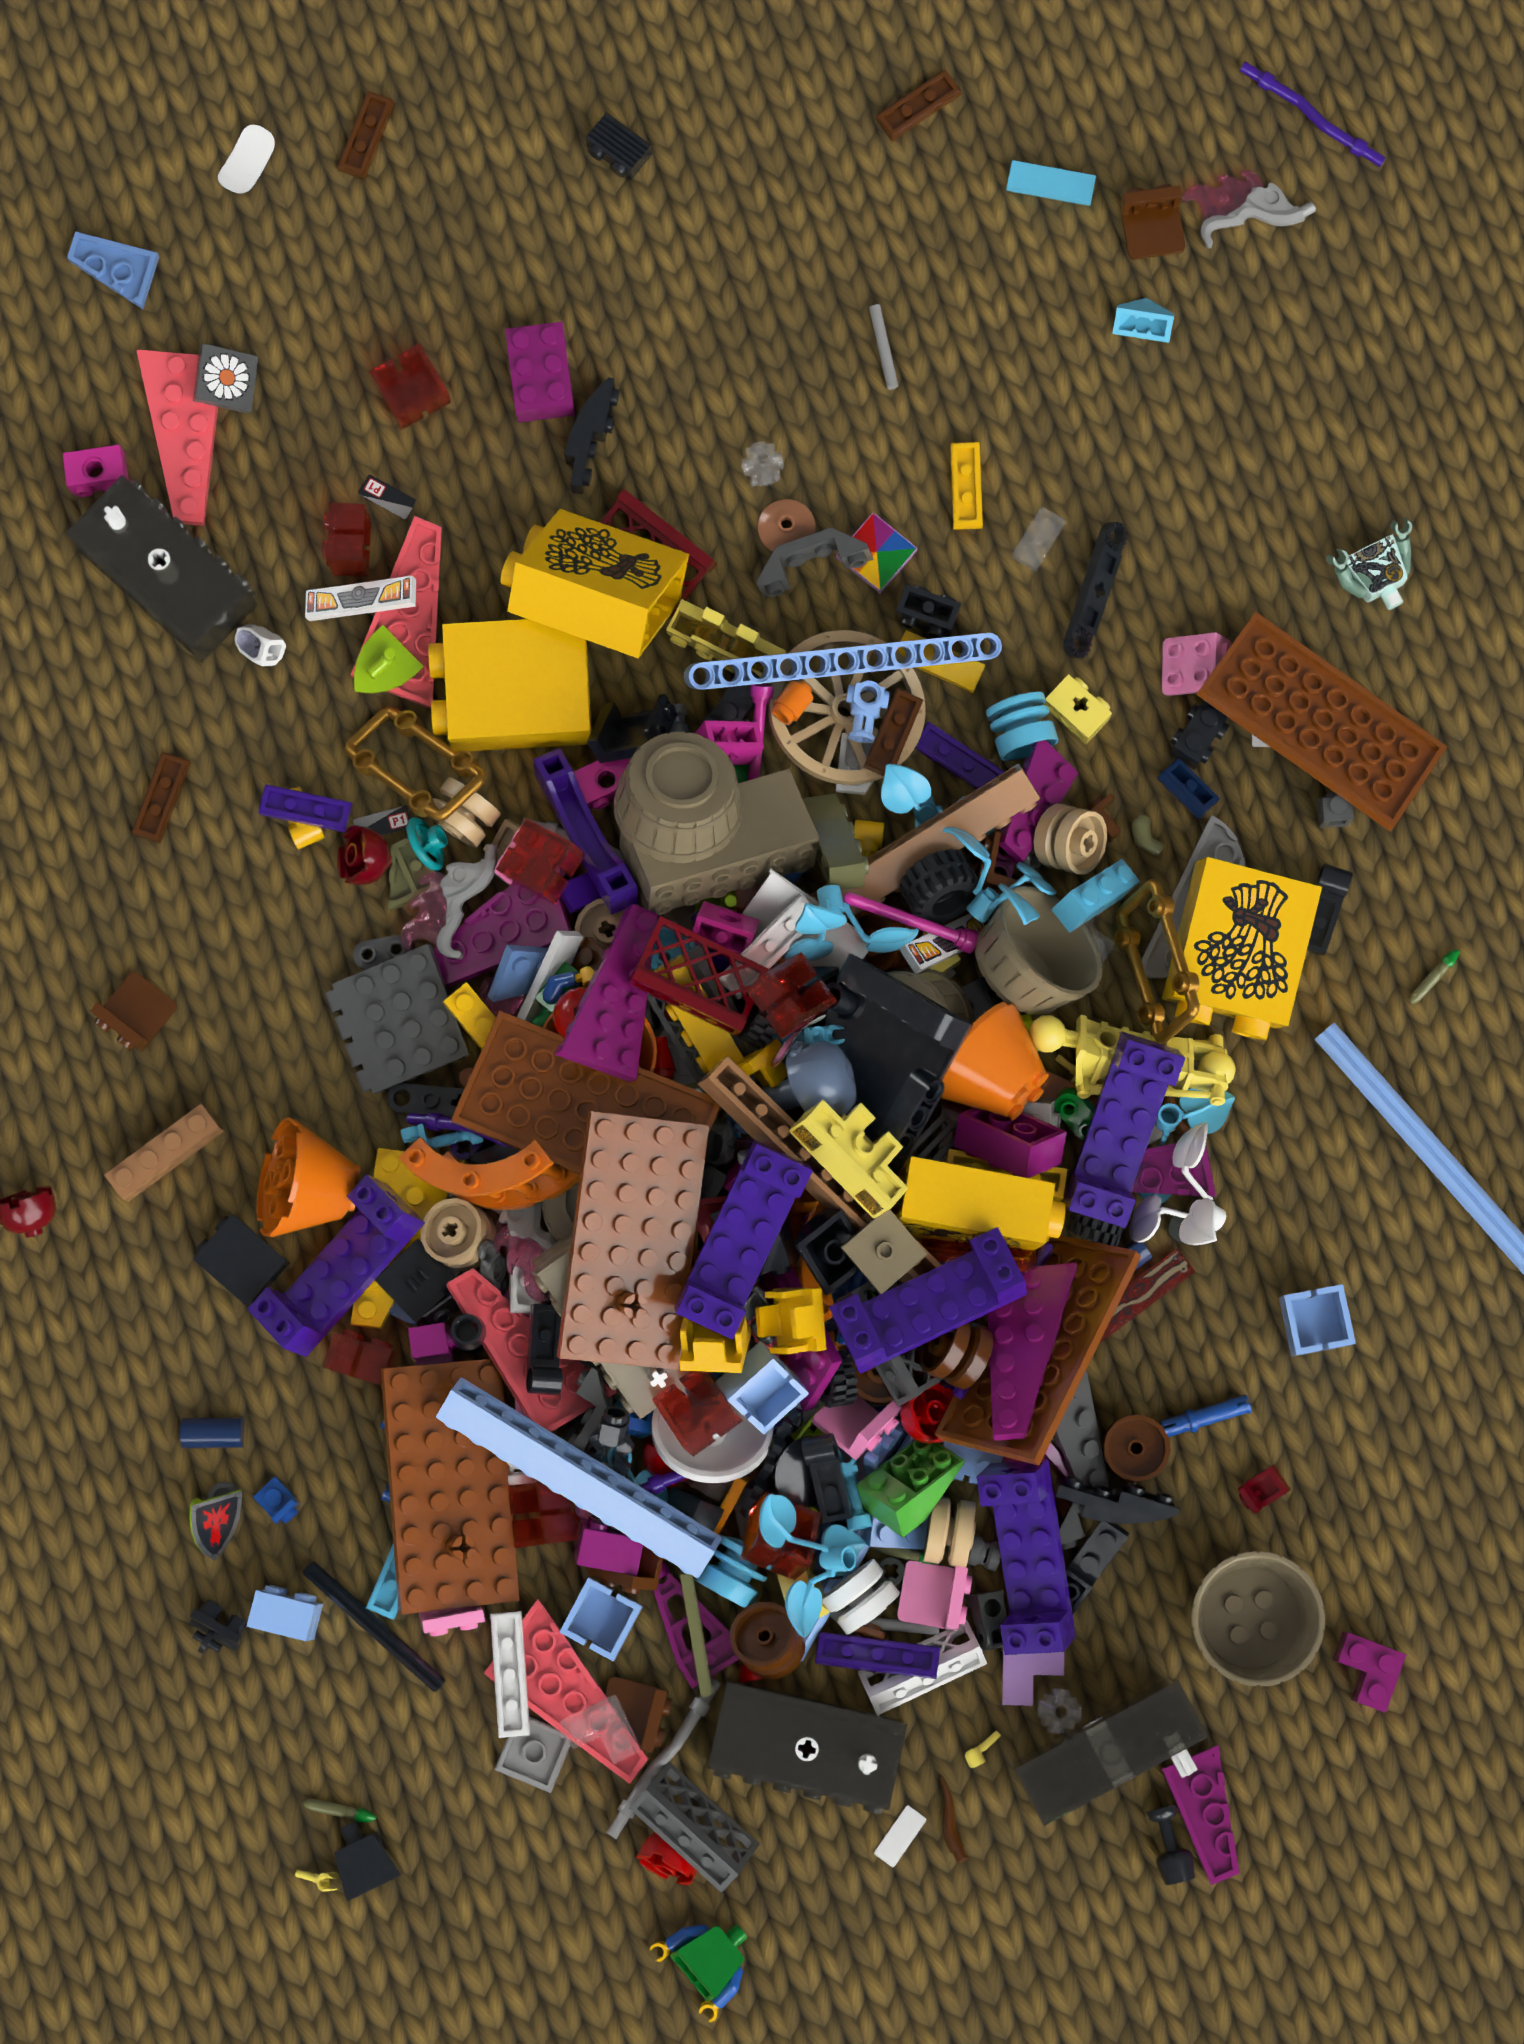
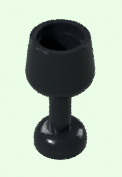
M460 1315L451 1325V1340L463 1352L477 1354L484 1349L482 1343L486 1338V1326L475 1315ZM471 1322L478 1326V1333Z
M1176 1804L1146 1811L1150 1821L1158 1822L1166 1852L1161 1853L1156 1860L1165 1885L1176 1884L1195 1878L1192 1853L1188 1849L1177 1848L1170 1819L1177 1813Z

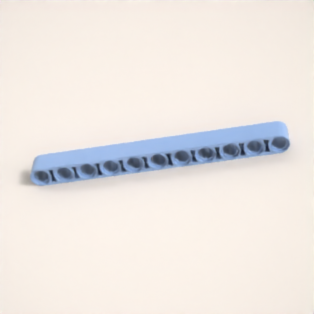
M979 633L698 662L690 664L685 669L684 681L692 689L704 690L989 660L996 658L1000 654L1002 644L999 637L993 633ZM984 638L990 642V650L987 654L982 653L980 649V643ZM956 641L962 645V653L959 657L954 656L952 653V645ZM927 644L931 645L934 649V656L931 660H927L923 654ZM899 647L903 648L906 652V658L902 663L897 662L895 659V652ZM870 650L875 651L878 657L877 663L874 666H870L866 660V655ZM842 653H845L849 658V665L845 669L840 668L838 665V657ZM813 656L818 657L821 662V667L817 672H813L809 667V661ZM784 659H788L792 664V670L788 675H784L780 670V664ZM755 662H759L763 666V674L760 678H755L751 673V667ZM726 665L732 666L735 672L733 679L729 682L722 676V670ZM697 668L703 669L706 674L705 681L700 685L693 679V673Z

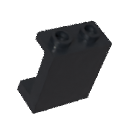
M666 694L658 696L653 710L621 715L615 702L605 703L587 742L599 763L631 758L650 739L661 734H669L677 716L676 709L670 703Z
M232 1214L230 1217L225 1216L219 1221L215 1227L217 1232L210 1240L206 1238L195 1249L197 1255L193 1260L245 1306L249 1307L266 1287L271 1286L290 1262L243 1223L240 1218Z

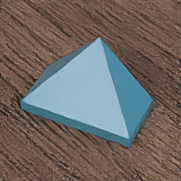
M1148 298L1117 305L1112 334L1169 343L1174 314Z

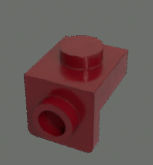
M1274 1464L1250 1478L1238 1488L1242 1504L1247 1509H1251L1254 1514L1291 1490Z

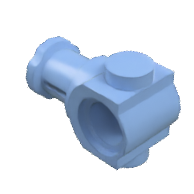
M873 681L848 685L846 702L851 703L850 714L854 716L852 732H849L848 739L860 743L874 742L875 737L872 735L874 720L879 718L880 709H887L889 691H884L885 687H880ZM864 691L871 692L875 697V701L871 703L864 702L860 697V693Z

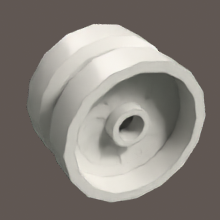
M871 1559L856 1569L822 1597V1603L829 1612H837L849 1605L837 1621L846 1635L857 1630L862 1625H866L880 1615L900 1594L891 1581H884L872 1589L871 1586L883 1574L882 1568L875 1559Z

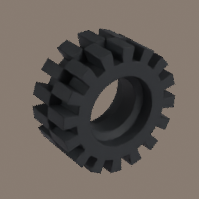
M766 991L759 992L748 1014L747 1022L742 1032L737 1035V1038L757 1050L766 1047V1043L772 1041V1036H776L778 1027H781L783 1024L782 1019L785 1018V1012L787 1011L786 1004Z
M1073 1211L1066 1227L1068 1231L1082 1236V1238L1111 1246H1118L1123 1227Z
M838 1350L843 1361L820 1398L824 1406L828 1408L853 1404L857 1398L855 1393H858V1387L856 1386L858 1379L854 1374L856 1369L852 1367L853 1360L849 1358L850 1354L845 1352V1350Z

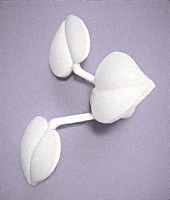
M1207 1122L1200 1123L1184 1133L1176 1143L1173 1152V1165L1177 1168H1182L1181 1171L1203 1199L1196 1200L1191 1205L1190 1212L1185 1213L1161 1207L1162 1200L1157 1195L1145 1198L1135 1209L1130 1221L1129 1238L1133 1241L1142 1243L1149 1240L1157 1231L1161 1221V1214L1164 1213L1185 1218L1179 1229V1238L1182 1242L1188 1245H1202L1217 1241L1215 1231L1223 1226L1226 1220V1211L1215 1205L1213 1197L1203 1190L1189 1172V1168L1197 1166L1203 1155L1208 1132Z

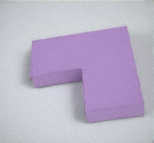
M1003 1648L1002 1705L1033 1706V1675L1064 1676V1652L1005 1655Z

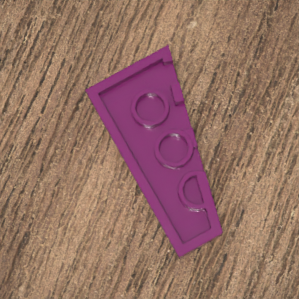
M1046 740L1030 744L1032 750L1029 758L1025 759L1022 768L1040 799L1036 801L1037 805L1026 813H1021L1020 811L1010 817L1012 819L1011 822L1004 826L1001 831L999 846L1017 863L1025 861L1033 848L1035 830L1040 817L1049 807L1060 804L1079 773Z
M1176 1143L1145 1150L1131 1192L1201 1196L1181 1171L1182 1168H1177L1173 1165V1152ZM1205 1145L1201 1160L1197 1166L1189 1168V1172L1209 1196L1217 1197L1207 1145Z
M1219 1745L1191 1755L1198 1770L1184 1778H1181L1174 1763L1161 1768L1210 1885L1240 1873L1224 1786L1225 1781L1221 1767Z

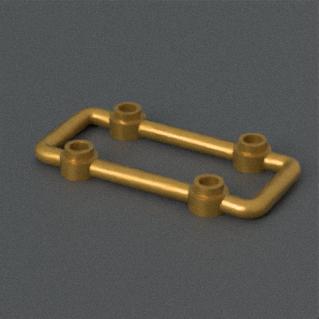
M392 706L382 708L348 739L344 747L345 753L353 760V765L359 774L364 776L374 775L407 799L415 815L420 817L430 816L437 821L446 820L483 786L486 780L485 772L477 766L471 752L466 750L457 752L422 727L417 715L411 710L401 712ZM388 718L394 720V724L401 735L406 737L416 736L451 761V766L457 775L464 778L473 777L441 809L435 806V802L428 791H414L380 766L372 750L357 749Z
M1150 879L1118 908L1116 918L1119 929L1114 934V943L1120 949L1126 950L1143 1003L1137 1013L1139 1021L1145 1026H1150L1152 1035L1157 1042L1166 1043L1198 1015L1200 1008L1197 997L1199 978L1196 973L1189 972L1172 919L1175 909L1174 900L1172 897L1164 894L1159 881ZM1151 893L1153 897L1149 900L1147 909L1149 914L1161 921L1177 974L1172 979V988L1179 995L1185 996L1188 1006L1164 1030L1162 1022L1165 1011L1160 1003H1155L1138 950L1141 935L1136 927H1131L1128 918L1129 913Z

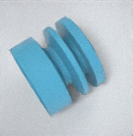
M1030 692L1014 695L994 704L986 710L987 720L992 721L990 724L991 731L1005 732L995 739L1000 760L1012 761L1029 757L1032 750L1030 744L1046 740L1052 747L1058 743L1059 739L1054 723L1049 720L1039 721L1049 714L1048 706L1043 705L1046 702L1044 693Z
M719 1534L723 1537L720 1543L727 1548L724 1553L717 1549L713 1555L720 1560L718 1565L708 1563L698 1579L695 1577L694 1580L746 1608L754 1604L759 1595L758 1590L749 1584L751 1579L763 1582L767 1580V1577L757 1572L756 1569L760 1565L771 1571L774 1563L770 1562L760 1550L740 1539Z

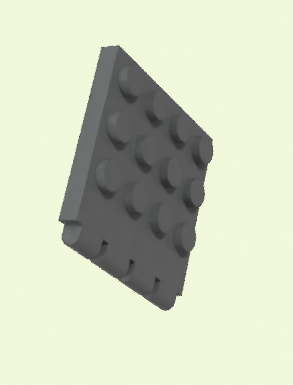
M431 944L423 945L332 984L334 990L325 993L332 1013L341 1010L343 1012L342 1015L334 1018L342 1040L353 1039V1042L345 1045L352 1067L356 1068L362 1065L364 1068L355 1073L362 1093L372 1090L373 1094H378L395 1085L407 1082L472 1055L462 1026L442 1003L450 994Z

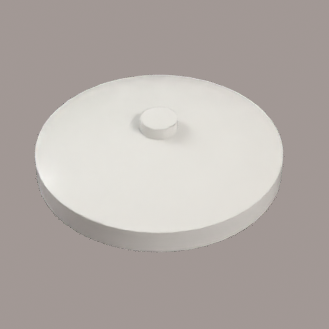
M685 1389L654 1409L652 1416V1439L661 1459L676 1473L698 1482L723 1483L747 1475L758 1467L767 1456L773 1440L774 1426L763 1434L725 1397L722 1398L721 1403L718 1405L691 1408Z

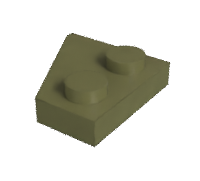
M408 837L391 845L392 865L389 873V883H391L388 907L393 911L440 889L441 881L435 870L429 869L419 860L409 843Z

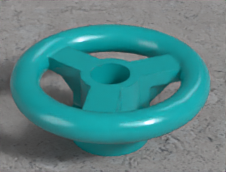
M410 818L406 825V831L414 853L429 869L435 871L442 869L445 863L443 847L448 845L445 832L439 825L430 827L421 818ZM415 829H416L417 834H418V836H419V841H418V838H417V836H416ZM426 852H429L432 856H434L436 858V862L430 859Z

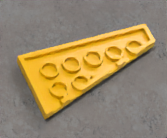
M378 1148L373 1177L389 1185L422 1220H424L425 1215L435 1204L448 1198L450 1192L430 1185L417 1177L404 1165L398 1157L405 1151ZM460 1160V1162L466 1164L467 1160ZM421 1228L402 1248V1250L395 1256V1258L387 1265V1267L390 1266L416 1239H419L421 1241ZM373 1281L353 1304L351 1325L382 1329L395 1301Z

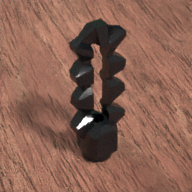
M612 1406L604 1410L600 1427L590 1436L589 1442L596 1450L589 1453V1456L603 1464L605 1447L610 1449L617 1447L613 1470L625 1476L629 1472L631 1464L625 1459L624 1455L631 1453L635 1444L628 1435L630 1422L628 1411L621 1407ZM590 1513L593 1518L600 1519L597 1516Z
M794 1407L782 1421L783 1424L777 1427L774 1444L767 1453L763 1469L759 1471L756 1480L746 1484L739 1499L738 1505L741 1506L739 1513L743 1517L759 1522L760 1509L765 1497L768 1494L776 1495L772 1489L775 1486V1481L772 1478L775 1466L783 1450L794 1441L791 1434L795 1433L798 1427H801L804 1419L803 1410Z

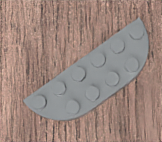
M1213 815L1210 816L1172 895L1175 904L1172 919L1177 934L1195 862L1210 857L1245 867V859L1237 842V837L1225 823ZM1161 921L1141 959L1147 978L1167 979L1172 958Z

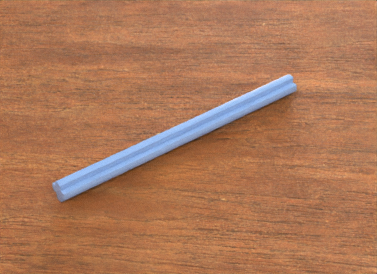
M1336 1023L1331 1024L1314 1040L1524 1275L1523 1233Z

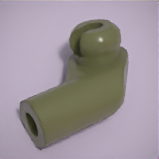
M1140 815L1132 822L1131 826L1134 842L1138 847L1158 857L1165 844L1152 838L1150 818L1146 815Z

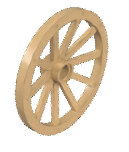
M837 630L812 636L798 644L789 653L814 651L821 648L834 649L833 646L836 645L863 646L886 642L862 632ZM870 650L868 652V654L866 655L867 663L870 659L871 653L873 652L876 654L875 651ZM896 650L895 659L897 662L902 663L905 658ZM784 659L780 664V670L784 675H788L792 670V664L788 659ZM913 668L895 669V673L878 684L887 690L900 680H903L908 693L923 699L897 765H902L913 752L921 737L925 723L924 693ZM864 673L854 674L850 685L860 683ZM840 675L830 676L834 696L815 678L801 679L827 704L811 702L805 712L827 715V717L792 736L788 732L786 725L779 721L771 712L774 707L773 702L782 692L785 681L771 682V685L774 686L773 698L770 699V704H768L771 729L779 746L795 765L820 780L841 785L865 784L884 777L863 768L866 756L860 742L850 739L848 740L860 770H842L830 767L842 730H845L848 737L849 732H852L854 720L853 715L850 714V716L845 717L838 712L839 707H844L849 712L851 711V703L846 702L847 693L843 691ZM869 691L860 696L867 703L875 698ZM880 709L879 718H884L887 709ZM832 726L833 730L821 763L811 758L797 745V743ZM873 726L872 735L876 737L878 729Z

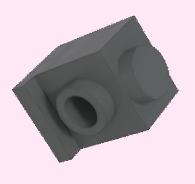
M1336 793L1326 794V798H1317L1319 828L1348 827L1354 820L1353 805Z

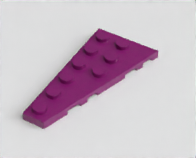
M543 855L526 873L522 872L516 877V881L503 892L499 891L464 920L465 923L456 930L451 941L452 949L463 954L462 959L444 956L437 946L433 949L447 988L498 968L506 945L549 948L557 930L572 931L562 899L557 892V884L547 856Z
M634 904L626 907L613 934L614 939L609 949L605 950L601 958L603 961L599 969L594 972L577 1007L578 1012L573 1022L568 1025L565 1031L566 1036L562 1044L557 1047L555 1055L628 1082L637 1079L647 993L629 985L628 982L654 930L658 914ZM652 956L647 958L644 965L649 970H651Z
M1077 1263L1031 1266L1026 1270L1019 1268L1025 1279L1027 1295L988 1313V1328L993 1334L990 1377L994 1441L1026 1438L1035 1409L1037 1394L1044 1380L1045 1368L1050 1360L1062 1321V1313L1070 1295L1073 1278L1076 1276Z
M791 1265V1271L777 1276H773L771 1271L762 1274L763 1280L759 1281L764 1292L773 1291L776 1288L803 1287ZM766 1298L770 1305L774 1303V1298ZM826 1329L827 1350L784 1354L787 1366L798 1376L809 1392L800 1401L803 1411H808L815 1407L843 1361Z

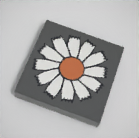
M202 343L199 350L193 401L249 414L252 410L258 356Z

